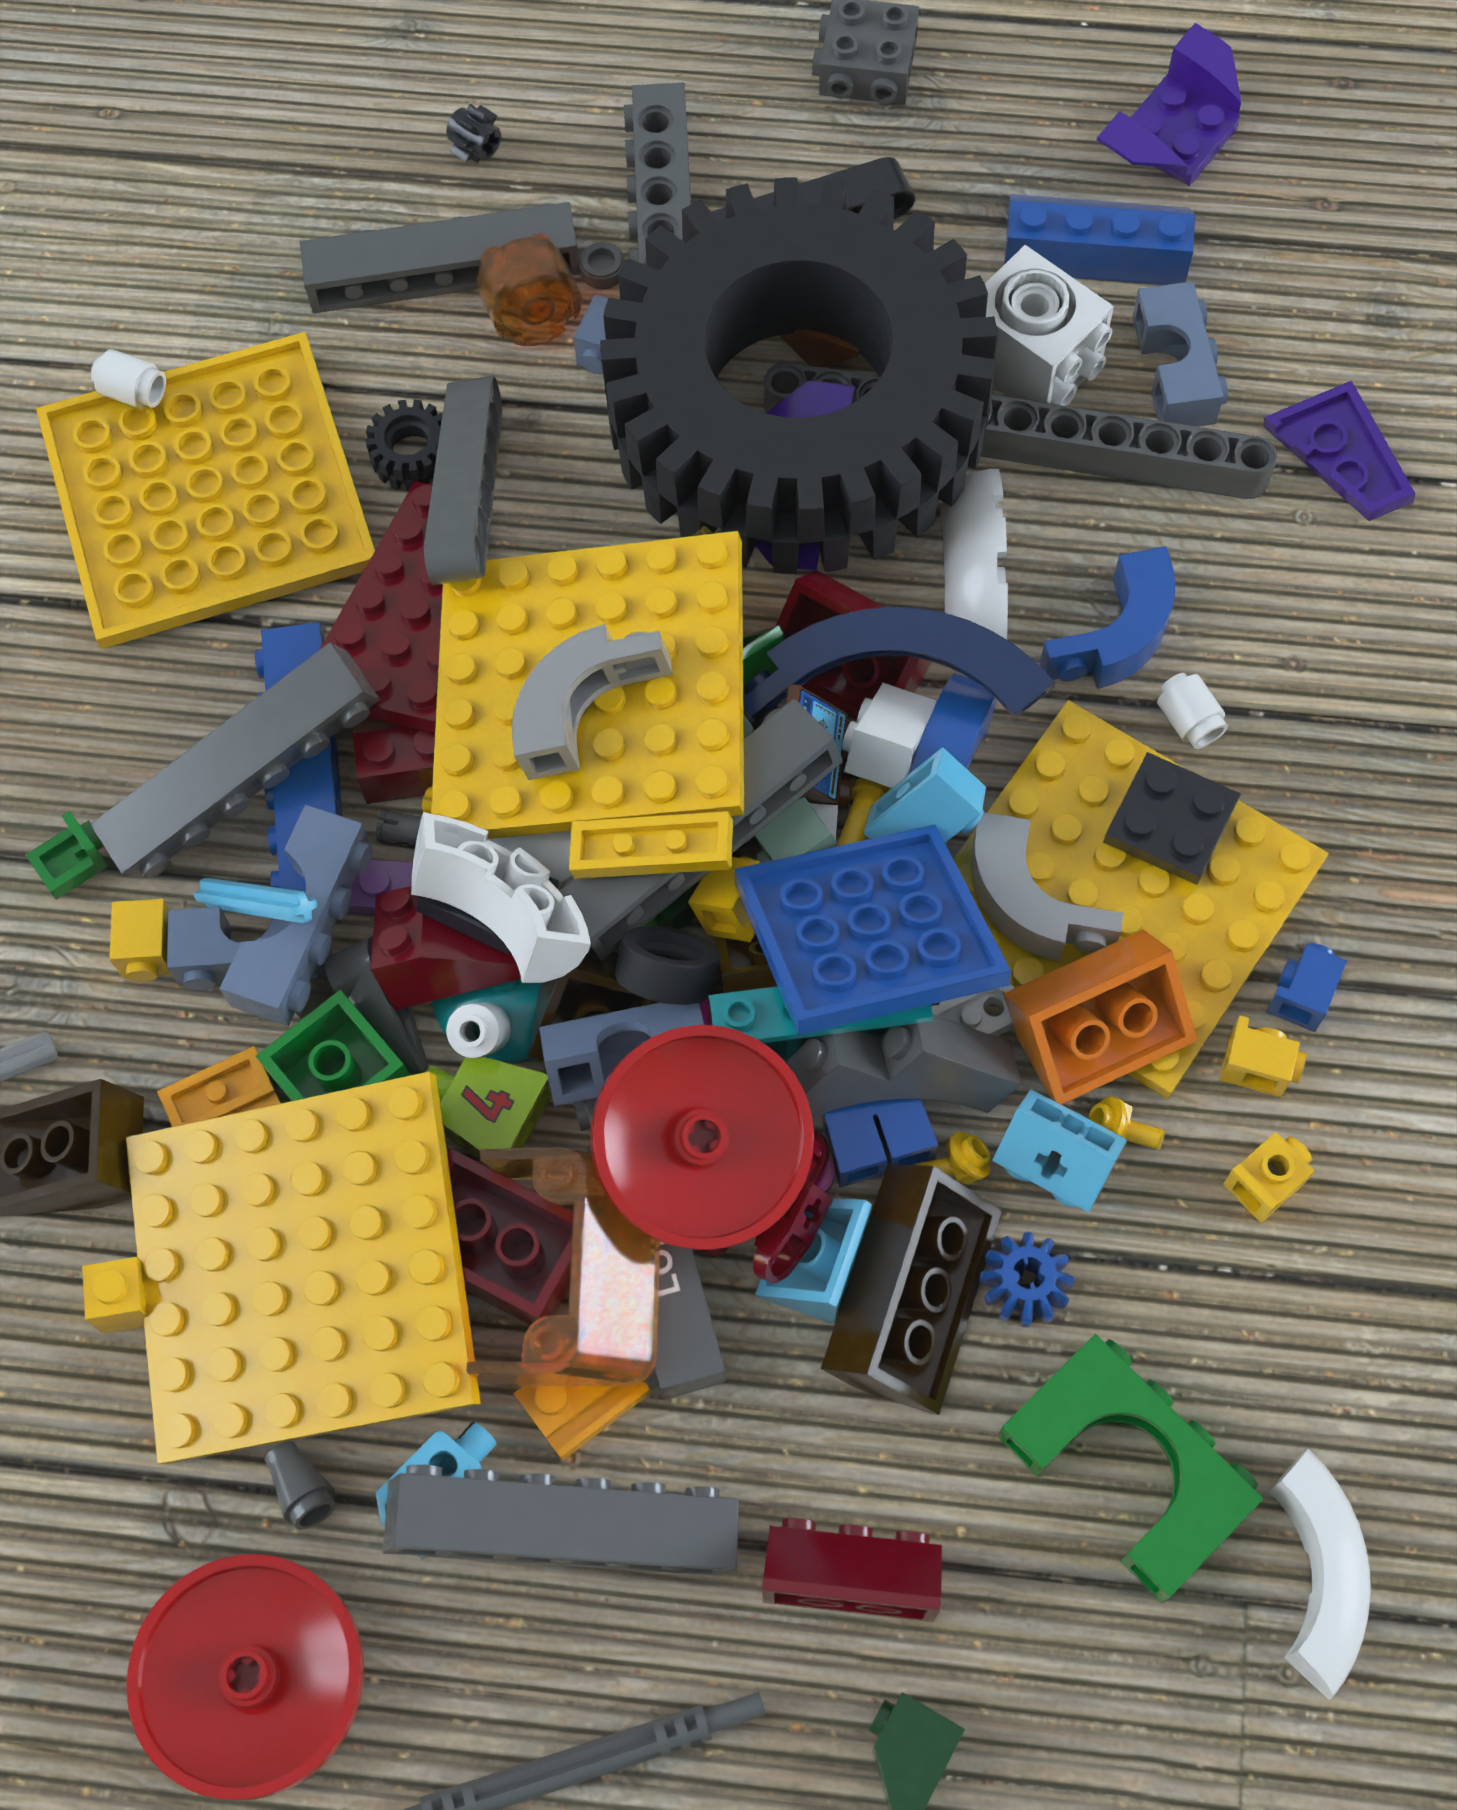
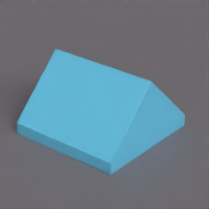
M832 1198L833 1201L812 1245L788 1277L778 1283H769L760 1279L755 1295L774 1304L835 1324L870 1219L872 1204L866 1200ZM804 1211L806 1217H813L814 1214Z

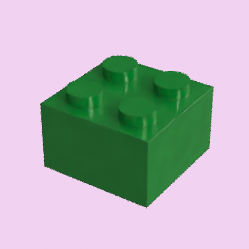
M341 990L256 1055L259 1062L290 1101L410 1076L401 1060Z

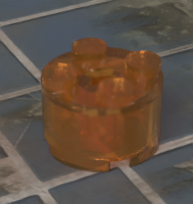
M540 233L531 237L516 239L502 246L489 247L483 252L481 256L482 265L477 276V288L500 337L505 339L506 336L514 339L516 345L520 346L541 345L554 340L566 330L563 325L572 315L574 319L577 318L582 305L581 293L561 251L551 242L547 235Z

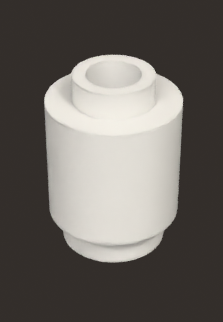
M109 349L103 355L98 356L92 365L91 380L94 382L96 392L102 396L141 409L146 406L151 408L157 406L164 395L166 376L163 371L157 370L154 363Z
M1185 673L1177 674L1167 680L1160 688L1162 694L1157 700L1158 706L1182 741L1190 742L1194 749H1200L1211 744L1227 730L1228 725L1224 721V710L1198 674L1187 676Z
M480 1002L464 1005L454 1011L448 1020L446 1032L451 1047L457 1053L465 1057L477 1058L501 1050L510 1037L511 1025L507 1014L501 1007L489 1002ZM474 1022L477 1023L480 1027V1036L478 1039L476 1038L473 1031Z

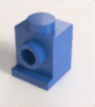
M1307 943L1298 961L1291 958L1287 960L1277 984L1278 988L1268 1005L1266 1013L1316 1032L1327 1014L1347 960L1335 956V953L1324 945Z

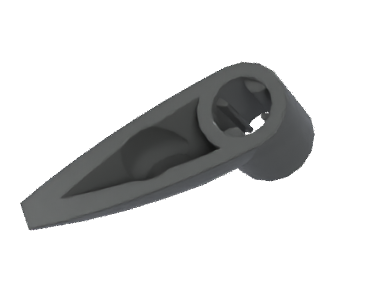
M373 936L328 956L325 961V971L332 988L336 992L341 990L401 1060L409 1074L425 1073L428 1069V1064L411 1007L395 1010L370 970Z

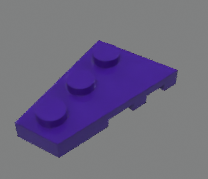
M1352 380L1264 417L1263 427L1368 521L1414 503L1415 492Z

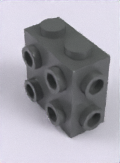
M832 0L830 14H822L820 21L819 42H824L823 49L815 48L812 75L819 76V95L905 105L917 42L919 6L870 0Z

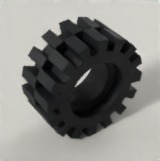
M406 399L398 401L399 409L393 410L390 404L384 406L385 416L382 417L376 413L371 418L373 426H367L366 435L368 439H365L374 472L378 473L379 479L384 484L389 480L391 488L399 490L401 484L404 483L407 492L414 481L430 484L429 479L434 478L443 415L442 412L438 414L436 407L430 403L424 410L422 400L415 399L413 407H407ZM418 436L428 441L427 446L415 454L401 455L393 451V446L407 437Z

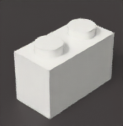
M882 683L873 700L869 698L864 699L857 722L851 721L842 743V750L849 752L844 772L893 788L909 774L919 743L937 701Z

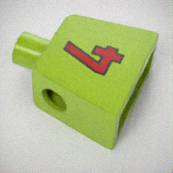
M483 1056L477 1058L465 1057L456 1075L431 1065L426 1072H431L437 1076L444 1135L493 1171L508 1178L552 1097L547 1074Z

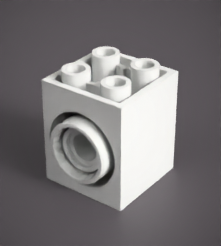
M1024 245L985 283L988 291L986 317L995 316L997 326L994 355L996 364L993 385L1012 398L1067 406L1075 396L1077 388L1086 379L1089 381L1095 379L1106 363L1104 351L1112 335L1110 322L1114 306Z

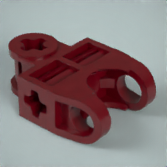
M815 1130L813 1147L815 1158L811 1161L804 1186L789 1210L769 1229L756 1236L754 1246L757 1249L753 1259V1271L758 1278L769 1283L781 1282L795 1269L812 1245L833 1201L830 1196L815 1185L829 1159L828 1143ZM804 1211L814 1214L813 1217H806ZM729 1247L699 1251L711 1257H718L725 1253Z

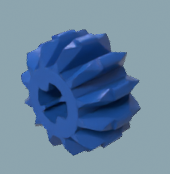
M1031 1232L1023 1234L1021 1247H1018L1009 1236L1002 1238L1000 1243L1002 1253L994 1250L987 1252L985 1261L992 1269L981 1271L979 1277L981 1284L994 1287L985 1294V1303L987 1305H995L1003 1301L1004 1305L999 1318L1002 1321H1007L1010 1319L1013 1310L1020 1312V1324L1024 1328L1030 1327L1033 1312L1045 1324L1051 1322L1054 1317L1052 1307L1065 1309L1069 1302V1298L1062 1290L1070 1289L1074 1285V1276L1060 1272L1069 1263L1067 1254H1059L1051 1258L1049 1254L1053 1248L1054 1241L1051 1238H1047L1043 1241L1041 1248L1033 1247L1034 1237ZM1025 1270L1036 1275L1034 1283L1030 1284L1029 1289L1020 1287L1017 1284L1019 1277L1023 1276Z

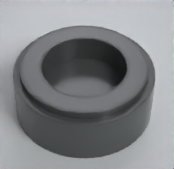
M599 242L583 250L579 258L581 277L587 285L596 289H608L619 283L618 275L625 263L623 253L618 247L610 243Z

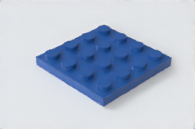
M936 825L734 869L735 886L798 1036L1010 986L1011 970Z

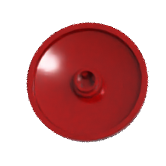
M691 1025L668 1030L646 1040L629 1052L616 1065L601 1088L595 1104L590 1131L591 1152L595 1171L602 1189L616 1210L631 1225L655 1240L680 1248L697 1250L734 1246L758 1236L775 1224L789 1210L804 1186L809 1173L814 1147V1127L809 1103L799 1080L787 1063L774 1050L758 1039L735 1029L715 1025Z
M262 1554L235 1555L212 1561L191 1571L171 1586L155 1603L138 1631L129 1658L126 1683L127 1704L132 1726L142 1748L151 1761L167 1777L192 1792L207 1797L236 1801L255 1800L273 1796L300 1784L313 1775L329 1760L346 1737L357 1713L363 1690L364 1657L362 1643L357 1626L344 1601L331 1586L307 1568L280 1557Z

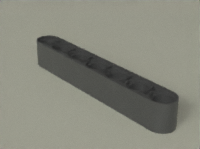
M494 375L447 383L424 541L425 565L429 580L433 586L479 579L485 576L502 422L501 394Z

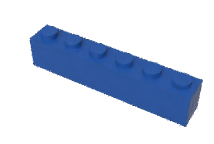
M320 622L261 630L262 649L255 650V664L258 677L260 679L265 678V691L319 651L326 639ZM336 734L329 738V746L320 754L308 759L303 758L289 768L290 774L283 782L269 789L264 788L267 807L269 810H274L275 825L267 827V835L272 856H278L279 870L271 872V887L304 891L306 894V882L293 869L284 850L305 805L343 817Z

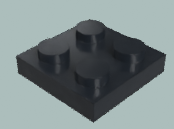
M1147 752L1105 834L1103 843L1198 885L1241 793Z

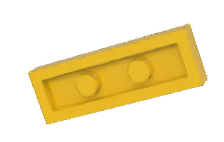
M729 811L572 821L569 871L574 879L729 870L732 867L733 819Z

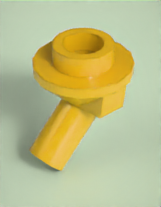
M1114 1096L1106 1097L1089 1112L1087 1119L1122 1136L1127 1141L1160 1150L1165 1130L1130 1120L1133 1107Z
M958 1131L950 1137L949 1142L946 1144L947 1158L914 1164L935 1166L950 1177H956L958 1182L970 1185L989 1175L991 1155L987 1145L978 1136Z

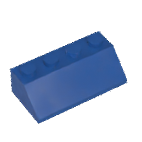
M1010 194L1004 265L1026 245L1072 278L1159 285L1184 283L1187 279L1194 251L1195 213L1190 207Z

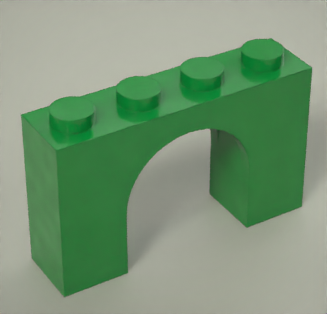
M1095 1333L1001 1427L997 1437L1036 1477L1080 1434L1094 1426L1107 1423L1126 1424L1142 1430L1153 1438L1164 1451L1171 1466L1173 1477L1171 1500L1159 1521L1135 1544L1120 1562L1163 1603L1181 1587L1264 1498L1255 1490L1258 1487L1257 1481L1243 1466L1235 1461L1228 1464L1213 1449L1216 1445L1214 1439L1200 1424L1193 1420L1186 1423L1171 1408L1174 1404L1172 1398L1158 1383L1151 1379L1145 1382L1129 1367L1132 1364V1360L1122 1347L1111 1339L1104 1342Z

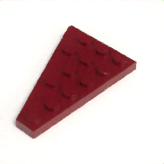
M414 481L320 649L330 642L349 652L380 698V701L369 708L370 714L368 718L435 733L443 584L434 586L431 584L424 559V541L432 485Z

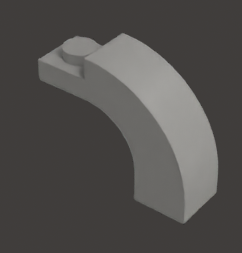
M599 625L566 639L552 649L535 666L521 688L512 720L514 757L528 780L580 770L577 728L584 711L597 697L616 687L673 675L671 657L659 631L650 633L635 632L625 636L623 639L613 641L606 625Z
M984 812L976 826L971 858V874L977 898L985 914L1004 936L1032 954L1060 962L1065 943L1074 945L1076 949L1082 952L1093 953L1118 941L1124 913L1064 903L1046 894L1032 879L1026 863V846L1031 820Z

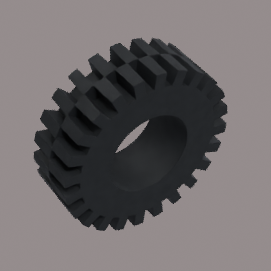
M797 177L774 179L773 207L761 209L757 208L748 183L726 189L725 220L719 222L704 202L699 200L682 209V240L661 225L652 231L645 239L646 265L629 258L618 275L620 299L608 297L603 315L606 340H600L612 445L614 450H619L622 473L631 490L643 485L646 510L651 516L662 524L678 512L681 537L714 534L718 528L721 529V533L738 531L742 541V567L747 568L757 540L771 542L774 573L797 574L799 544L818 542L824 572H831L847 568L851 536L858 534L872 559L876 560L894 552L898 520L916 538L929 530L934 525L937 500L939 499L952 507L964 491L967 467L976 469L980 460L985 428H987L996 364L994 355L997 326L995 316L986 317L988 291L980 275L965 279L967 254L963 248L952 239L934 249L935 221L919 210H916L896 230H893L894 197L875 189L872 190L859 214L848 211L847 182L834 179H824L818 205H799ZM795 330H810L838 337L858 348L859 354L870 363L880 379L862 398L841 410L817 417L788 418L766 414L743 404L725 390L717 380V376L734 356L752 344L770 337L795 334Z

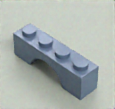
M308 805L304 806L284 850L293 869L306 882V896L315 897L317 908L311 911L312 920L307 923L292 922L281 932L266 939L242 941L219 988L231 1007L286 1026L290 1025L295 1011L301 1012L308 1001L311 991L309 980L316 965L321 966L327 959L332 943L331 931L337 918L343 919L346 916L352 901V890L350 889L357 874H363L366 871L373 851L362 823Z

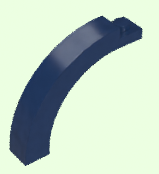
M883 607L837 615L810 625L786 638L766 653L778 667V670L773 674L765 670L744 687L747 695L743 697V707L751 717L758 721L787 698L789 684L802 686L812 678L834 667L856 660L883 656L928 660L962 673L992 694L1014 720L1055 687V682L1032 658L1016 645L994 631L970 620L944 612L921 608Z

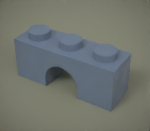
M1193 281L1139 288L1132 318L1141 354L1166 353L1178 360V362L1162 364L1157 367L1151 394L1158 421L1196 427L1216 424L1221 405L1227 403L1228 388L1225 377L1218 376L1217 345L1213 337L1208 338L1207 307L1203 299L1198 300Z
M220 906L168 910L167 969L178 985L190 990H208L213 988L216 983H222L240 943L231 940V925ZM271 918L267 931L256 940L271 937L284 930L292 922ZM332 943L328 956L332 955ZM325 962L321 966L316 965L309 982L316 980L318 976L327 975Z
M660 1002L539 1027L544 1063L554 1106L597 1098L606 1079L616 1065L629 1052L646 1040L675 1028L704 1025L699 1003L678 1005Z

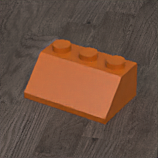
M1145 930L1132 934L1003 994L1018 1041L1050 1099L1061 1105L1198 1041L1173 952Z

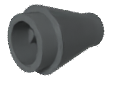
M293 1441L281 1443L267 1453L264 1460L270 1469L284 1520L293 1522L296 1529L299 1530L313 1527L325 1520L336 1507V1503L332 1498L335 1490L330 1483L299 1452Z

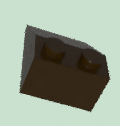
M100 1078L0 1109V1216L98 1209L131 1200L126 1137L143 1134L144 1096Z

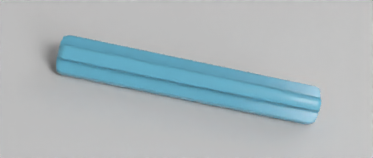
M203 878L200 880V890L194 892L196 902L205 903L206 907L220 906L224 911L297 923H307L312 920L311 911L317 908L315 897L306 896L304 891L214 878Z

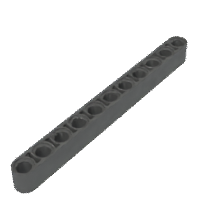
M781 362L771 366L764 376L765 413L769 412L808 381L855 386L852 401L854 403L870 391L880 377ZM991 394L987 428H985L983 448L980 456L1242 499H1254L1266 491L1278 458L1275 446L1267 439L1259 436Z

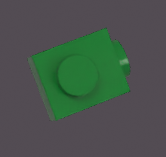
M71 811L61 816L68 825L67 829L25 854L56 900L108 867L98 852L104 846L91 827V822L87 820L80 825Z

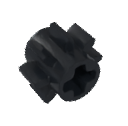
M469 104L467 109H457L450 117L446 127L447 137L454 143L450 152L465 162L471 159L478 163L480 158L487 160L492 157L501 142L500 128L493 125L497 115L482 105L476 108Z

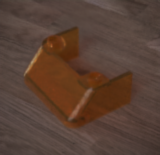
M565 1147L480 1149V1161L495 1172L509 1179H532L535 1190L546 1201L557 1205H574L569 1315L545 1316L536 1320L528 1328L524 1336L522 1362H467L466 1374L492 1386H633L643 1382L652 1373L656 1363L660 1241L639 1231L612 1205L598 1179L592 1153Z

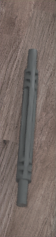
M756 1692L705 1710L701 1704L530 1762L443 1789L433 1794L420 1797L421 1804L402 1810H500L659 1756L670 1754L680 1749L691 1747L701 1742L712 1740L711 1733L765 1716L760 1693Z

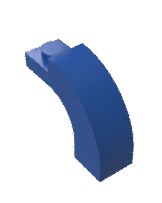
M1166 546L1119 555L1113 583L1119 598L1122 614L1112 624L1097 631L1044 641L1040 667L1052 680L1074 681L1083 677L1086 673L1092 672L1096 688L1100 689L1128 678L1150 660L1162 641L1175 598V574Z
M954 673L945 684L935 704L909 774L942 747L968 770L980 742L986 736L997 699L972 679Z

